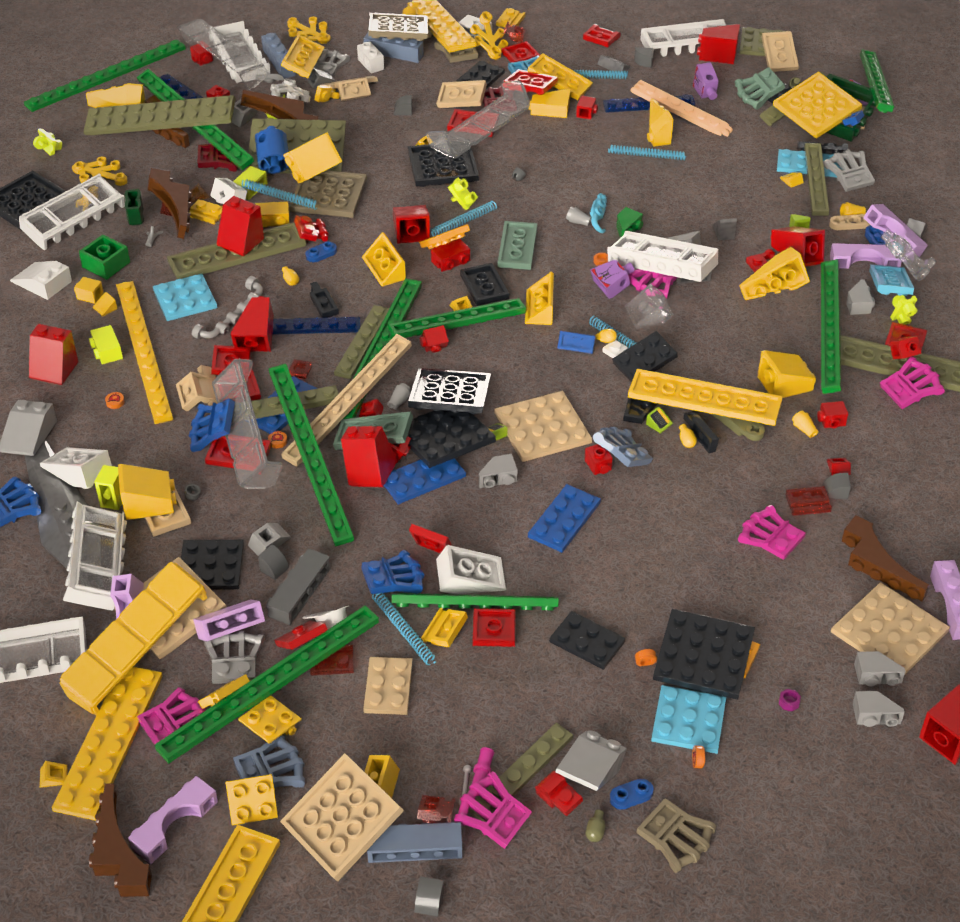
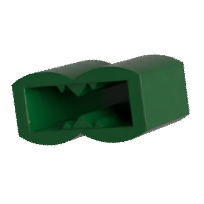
M139 189L126 190L124 195L128 224L140 225L144 222L141 192Z

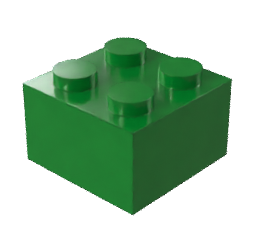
M101 235L79 251L82 268L106 280L130 263L128 247L105 235Z

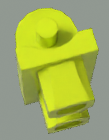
M38 129L39 136L35 137L33 142L35 148L44 149L50 156L54 155L55 151L62 149V141L59 139L55 140L53 133H47L43 129Z
M458 177L448 186V189L453 194L450 200L452 202L457 200L462 208L467 210L476 201L478 196L475 192L468 191V182L465 179L460 180Z
M904 295L895 296L892 300L895 309L890 318L898 320L899 324H910L912 321L910 316L915 315L918 311L915 307V303L918 300L916 296H912L908 300Z

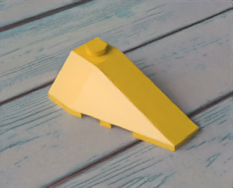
M127 83L120 87L113 86L110 89H99L86 93L88 106L94 108L145 103L144 100H146L142 84Z
M650 99L647 140L652 143L653 147L669 145L672 140L673 117L655 99Z
M790 247L775 255L741 283L739 287L744 299L749 300L765 296L769 292H775L776 294L781 293L783 289L795 290L809 283L810 280L801 254Z

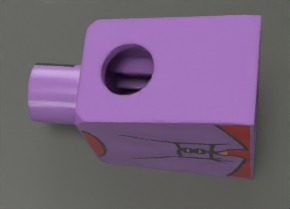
M711 62L697 64L693 87L701 98L709 97L710 100H714L717 98L716 92L718 87V78Z
M612 260L592 268L590 271L593 281L610 299L630 285L628 275L635 270L630 262L621 266L617 260Z

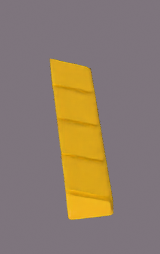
M168 563L149 583L148 587L89 646L90 648L83 652L61 675L59 683L67 697L91 714L97 716L99 711L97 705L197 598L203 601L207 599L204 586L177 563Z

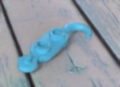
M602 193L598 194L597 199L593 201L590 212L592 217L591 223L599 233H605L606 231L601 229L597 222L603 218L606 209L607 197Z

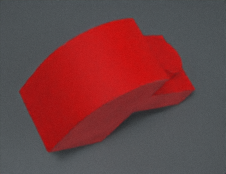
M556 771L549 773L535 786L537 795L552 809L556 806L566 817L583 802L582 796L566 783L565 777L556 773Z

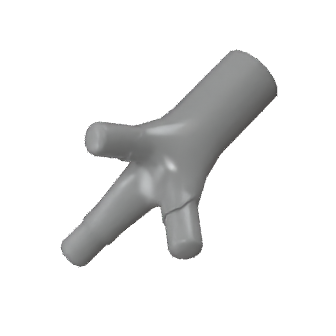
M151 226L150 232L146 233L148 239L145 245L152 247L155 238L162 234L163 231L154 233V226Z

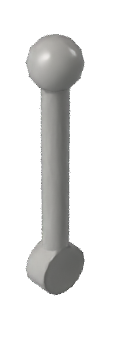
M470 765L463 767L465 774L462 796L467 794L469 773L472 770Z

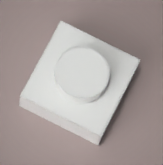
M615 340L604 346L603 352L614 358L627 350L628 347Z

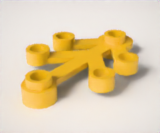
M484 11L480 16V22L484 25L486 33L476 24L472 25L470 32L480 35L474 38L476 46L481 45L487 50L490 58L498 60L501 57V48L507 47L508 42L502 39L498 46L495 45V42L499 38H503L505 30L498 28L493 35L490 27L493 17L489 12Z
M291 17L287 21L288 28H290L288 30L290 37L300 35L311 41H318L321 44H326L331 39L330 35L326 33L328 28L327 22H320L319 29L321 32L316 31L317 17L309 18L310 28L300 24L295 17Z
M98 157L95 162L85 163L78 161L72 166L73 172L80 175L81 183L89 179V175L86 173H90L92 177L101 174V177L114 180L118 186H123L128 182L127 176L124 173L112 174L107 172L121 168L118 160L111 161L110 165L106 166V157Z

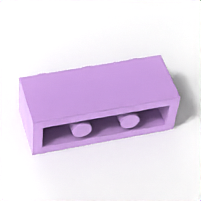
M250 599L194 618L193 621L198 639L210 641L264 622L265 619L260 601Z

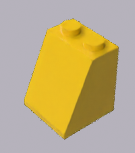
M328 132L283 155L298 184L342 162Z
M766 350L761 351L757 377L769 394L785 398L813 391L814 384L816 383L815 375L811 373L807 364L799 355Z
M118 464L120 495L126 520L174 513L173 505L177 504L176 494L172 493V491H175L174 479H170L169 471Z

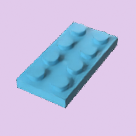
M779 149L777 171L807 174L805 151ZM822 154L823 161L830 159L834 154ZM835 162L834 164H835L838 168H840V166L838 165V163ZM824 168L825 176L837 177L830 169Z
M870 264L869 271L879 293L885 295L897 293L899 296L913 295L914 287L904 267Z

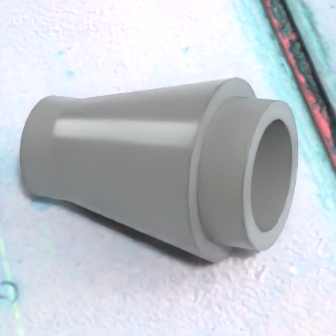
M570 207L566 216L569 222L586 226L589 225L592 218L576 207Z
M404 383L397 385L387 405L397 410L399 406L409 399L412 389Z

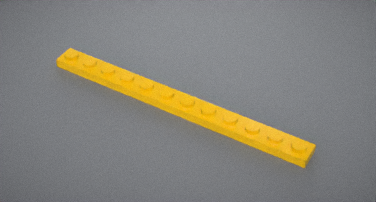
M130 281L116 284L154 424L172 421V413L134 283Z

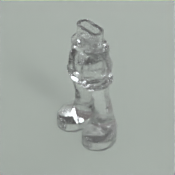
M887 229L882 234L881 238L885 241V246L888 247L890 253L905 264L917 282H920L929 274L930 268L936 263L934 258L921 259L910 247V243L900 235H897L896 232L892 233Z

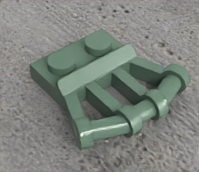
M770 67L758 74L755 73L753 77L736 79L734 82L738 90L737 95L742 98L745 104L752 105L756 110L761 108L770 97L785 89L784 83Z

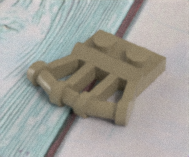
M439 41L434 43L435 48L443 51L450 63L478 59V52L475 47L449 53Z
M666 798L637 828V834L654 845L656 850H661L674 873L681 871L682 867L690 863H697L700 859V854L710 848L711 836L716 831V825L713 822L687 814ZM686 825L702 829V836L691 830ZM679 832L696 846L694 848L690 847L675 836L676 833ZM667 843L677 848L685 856L677 859Z

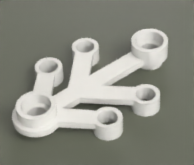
M284 79L282 84H271V95L280 96L281 93L287 92L286 98L298 100L299 96H301V101L310 102V92L297 87L295 80Z

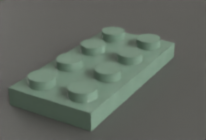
M504 222L497 267L531 270L537 223Z
M410 411L342 419L333 446L335 450H343L341 438L349 426H382L391 444L405 443L413 415Z

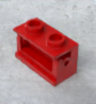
M460 238L431 249V262L437 268H441V272L451 270L453 267L470 261V248Z

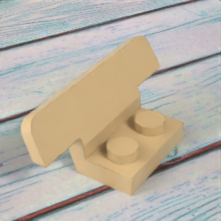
M367 76L320 84V86L329 85L332 89L338 88L341 101L371 96L368 83L376 82L378 79L375 76Z
M200 365L197 368L199 373L190 372L176 384L181 406L185 411H189L200 401L207 403L208 406H213V403L223 402L216 375H211L212 367Z

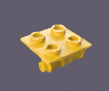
M270 695L238 718V720L270 744L284 733L286 735H294L297 730L295 724L301 721L302 718Z
M272 774L226 781L232 825L278 818Z

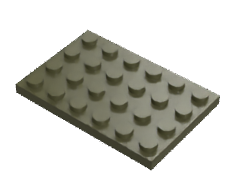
M252 119L248 153L253 157L254 162L247 169L250 166L259 169L255 134L267 129L268 126H275L276 129L286 133L288 151L328 132L342 162L327 169V171L342 172L346 120ZM288 167L285 171L280 173L292 174V171L290 167Z

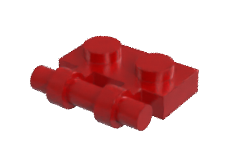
M295 216L294 222L300 239L310 241L322 239L324 242L328 241V231L325 229V223L320 218L313 222L308 216Z

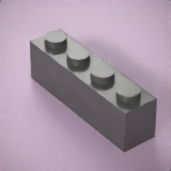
M308 548L305 554L300 556L294 569L289 571L286 580L280 583L274 596L270 597L267 601L268 617L291 625L331 569L330 556Z

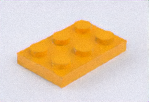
M467 224L419 243L421 248L428 247L429 250L464 237L465 232L470 231Z

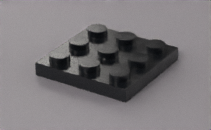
M183 540L181 559L211 590L239 589L244 540Z

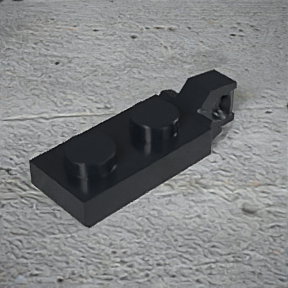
M317 281L310 283V298L322 319L338 315V307L327 288L321 289Z
M695 411L684 413L683 419L690 426V429L694 432L697 440L708 453L716 452L719 440L717 435L713 433L707 423Z

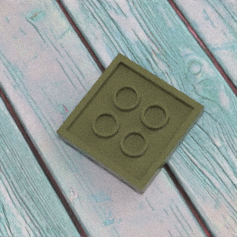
M743 27L739 54L765 56L762 33L786 31Z

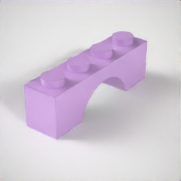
M872 204L863 217L872 227L890 235L897 242V245H900L901 253L907 259L919 258L928 246L884 204Z
M832 243L830 260L838 259L839 268L849 269L850 265L857 261H870L882 266L901 267L902 253L900 245Z
M955 560L934 561L930 577L935 591L941 592L945 599L947 625L950 627L949 631L952 639L958 640L960 639V573Z
M132 574L113 576L110 596L115 604L116 619L143 591L144 583Z
M197 776L191 781L186 782L175 796L170 797L166 801L164 806L157 812L152 813L143 825L133 830L128 837L131 849L151 865L168 849L165 833L169 825L176 819L184 816H204L218 803L216 790Z

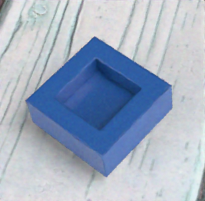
M861 110L842 120L844 126L850 124L851 126L857 125L864 117V113Z

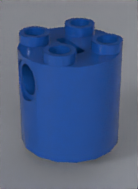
M268 126L267 129L255 134L259 169L270 174L285 171L289 167L283 156L289 152L286 133L276 129L275 126Z

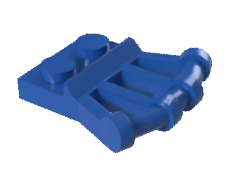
M229 398L218 404L213 403V406L198 405V412L191 421L192 430L189 432V437L191 438L190 450L192 452L201 451L213 440L230 434L235 405L233 400ZM205 413H211L210 415L204 417Z
M13 477L0 489V527L11 521L14 523L18 517L41 514V506L38 502L40 497L34 491L31 484L23 483L20 478Z
M402 550L397 556L387 560L382 557V560L362 562L361 569L371 594L395 591L419 594L423 590L422 580L424 579V573L420 569V563L412 559L410 553L406 550Z

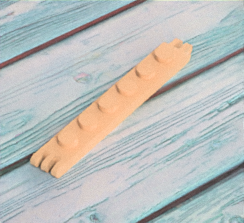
M639 80L631 88L632 93L648 101L655 99L664 109L712 133L728 136L733 131L727 122L642 80Z

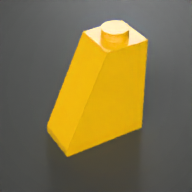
M571 89L546 92L542 95L534 94L532 100L528 103V110H531V115L567 118Z

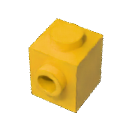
M82 277L74 287L77 299L94 304L104 294L102 282L87 277Z

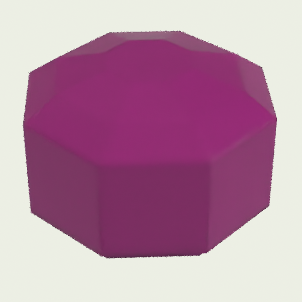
M786 689L780 693L779 705L783 710L794 711L799 708L801 696L796 690Z

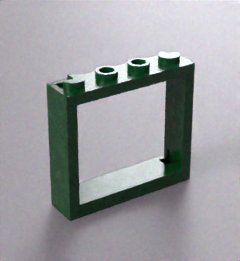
M829 73L827 75L829 80L852 97L868 103L863 110L864 117L860 120V123L852 128L838 124L826 132L852 142L855 137H858L861 127L866 125L867 118L872 116L874 107H876L869 87Z

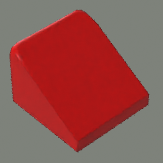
M378 399L363 403L359 417L382 415L384 406Z
M846 458L827 459L831 475L838 473H848V475H851V463Z

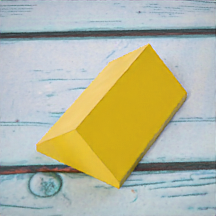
M382 232L362 258L380 285L386 286L405 280L406 273L405 261L386 234Z
M552 271L526 290L525 324L552 325L554 273Z

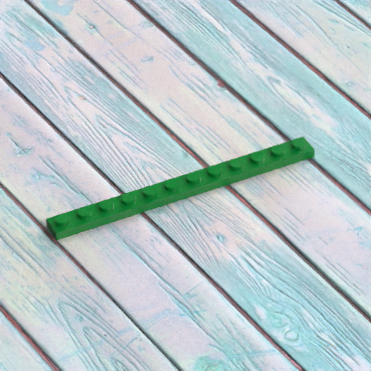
M173 40L170 43L148 50L143 54L111 65L106 69L96 71L76 81H71L69 84L59 86L49 92H44L37 97H32L24 101V105L31 112H34L183 51L186 47L179 40Z
M861 49L860 57L876 108L883 113L893 112L894 104L876 52Z
M149 69L136 77L144 87L162 102L185 100ZM192 126L194 130L242 171L254 162L253 157L217 126Z
M838 259L821 262V389L823 394L841 391Z
M405 278L354 378L393 338L389 331V324L405 321L422 287V281ZM367 394L343 419L356 417Z
M286 364L269 368L271 380L333 543L336 547L353 542L354 536Z
M366 605L156 743V751L168 764L378 624L379 617Z

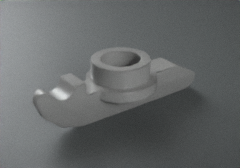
M255 74L254 76L257 80H264L267 83H272L274 80H284L280 74Z

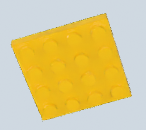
M820 72L815 73L773 101V106L816 139L843 122L842 120L862 109V104Z

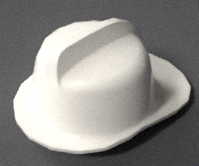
M349 605L337 610L306 615L302 618H315L316 622L325 623L327 629H330L347 618L345 608L349 607Z

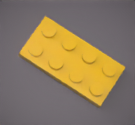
M297 35L281 66L289 71L298 73L302 77L309 78L325 47Z
M544 53L528 68L529 72L558 77V83L553 87L558 90L571 89L570 97L577 101L593 84L589 79Z

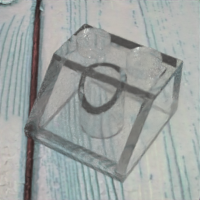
M651 284L625 306L635 329L663 325L674 315L663 292Z

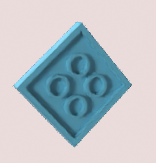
M203 274L152 286L167 321L217 308V303Z
M661 685L651 742L693 749L694 745L703 746L705 752L718 754L726 697Z

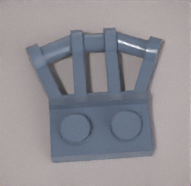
M604 427L593 435L595 443L610 451L627 467L648 465L653 460L648 451L641 447L642 443L636 444L631 437L632 432L629 429L620 430L617 427Z
M283 735L270 744L266 742L260 748L233 757L234 765L241 779L272 774L274 789L280 786H293L295 788L305 786V778L303 777L304 762L302 758L298 757L299 752L296 746L289 744ZM275 747H280L282 749L272 754L266 755ZM286 758L290 759V761H287L280 765L274 766L272 768L269 767L270 764H273L275 762L281 761ZM291 770L294 771V776L276 777Z

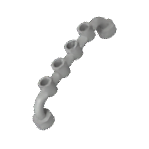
M250 276L246 280L245 287L251 291L256 289L254 293L251 292L247 300L240 302L236 310L229 312L224 321H219L214 330L206 331V327L196 324L192 330V336L197 339L201 337L214 338L220 333L223 335L228 333L230 330L229 325L237 323L240 318L239 315L243 313L250 299L262 295L263 288L259 284V279Z

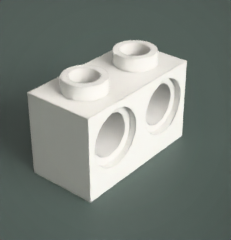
M371 42L357 45L358 60L370 73L384 70L383 54Z

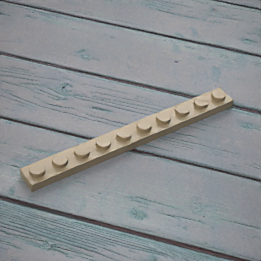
M396 334L310 423L317 444L336 427L412 346L411 341ZM294 440L282 453V458L298 467L302 462V458Z

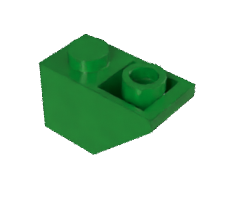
M625 207L617 215L616 227L620 238L624 235L625 231L636 232L641 230L643 226L642 213Z

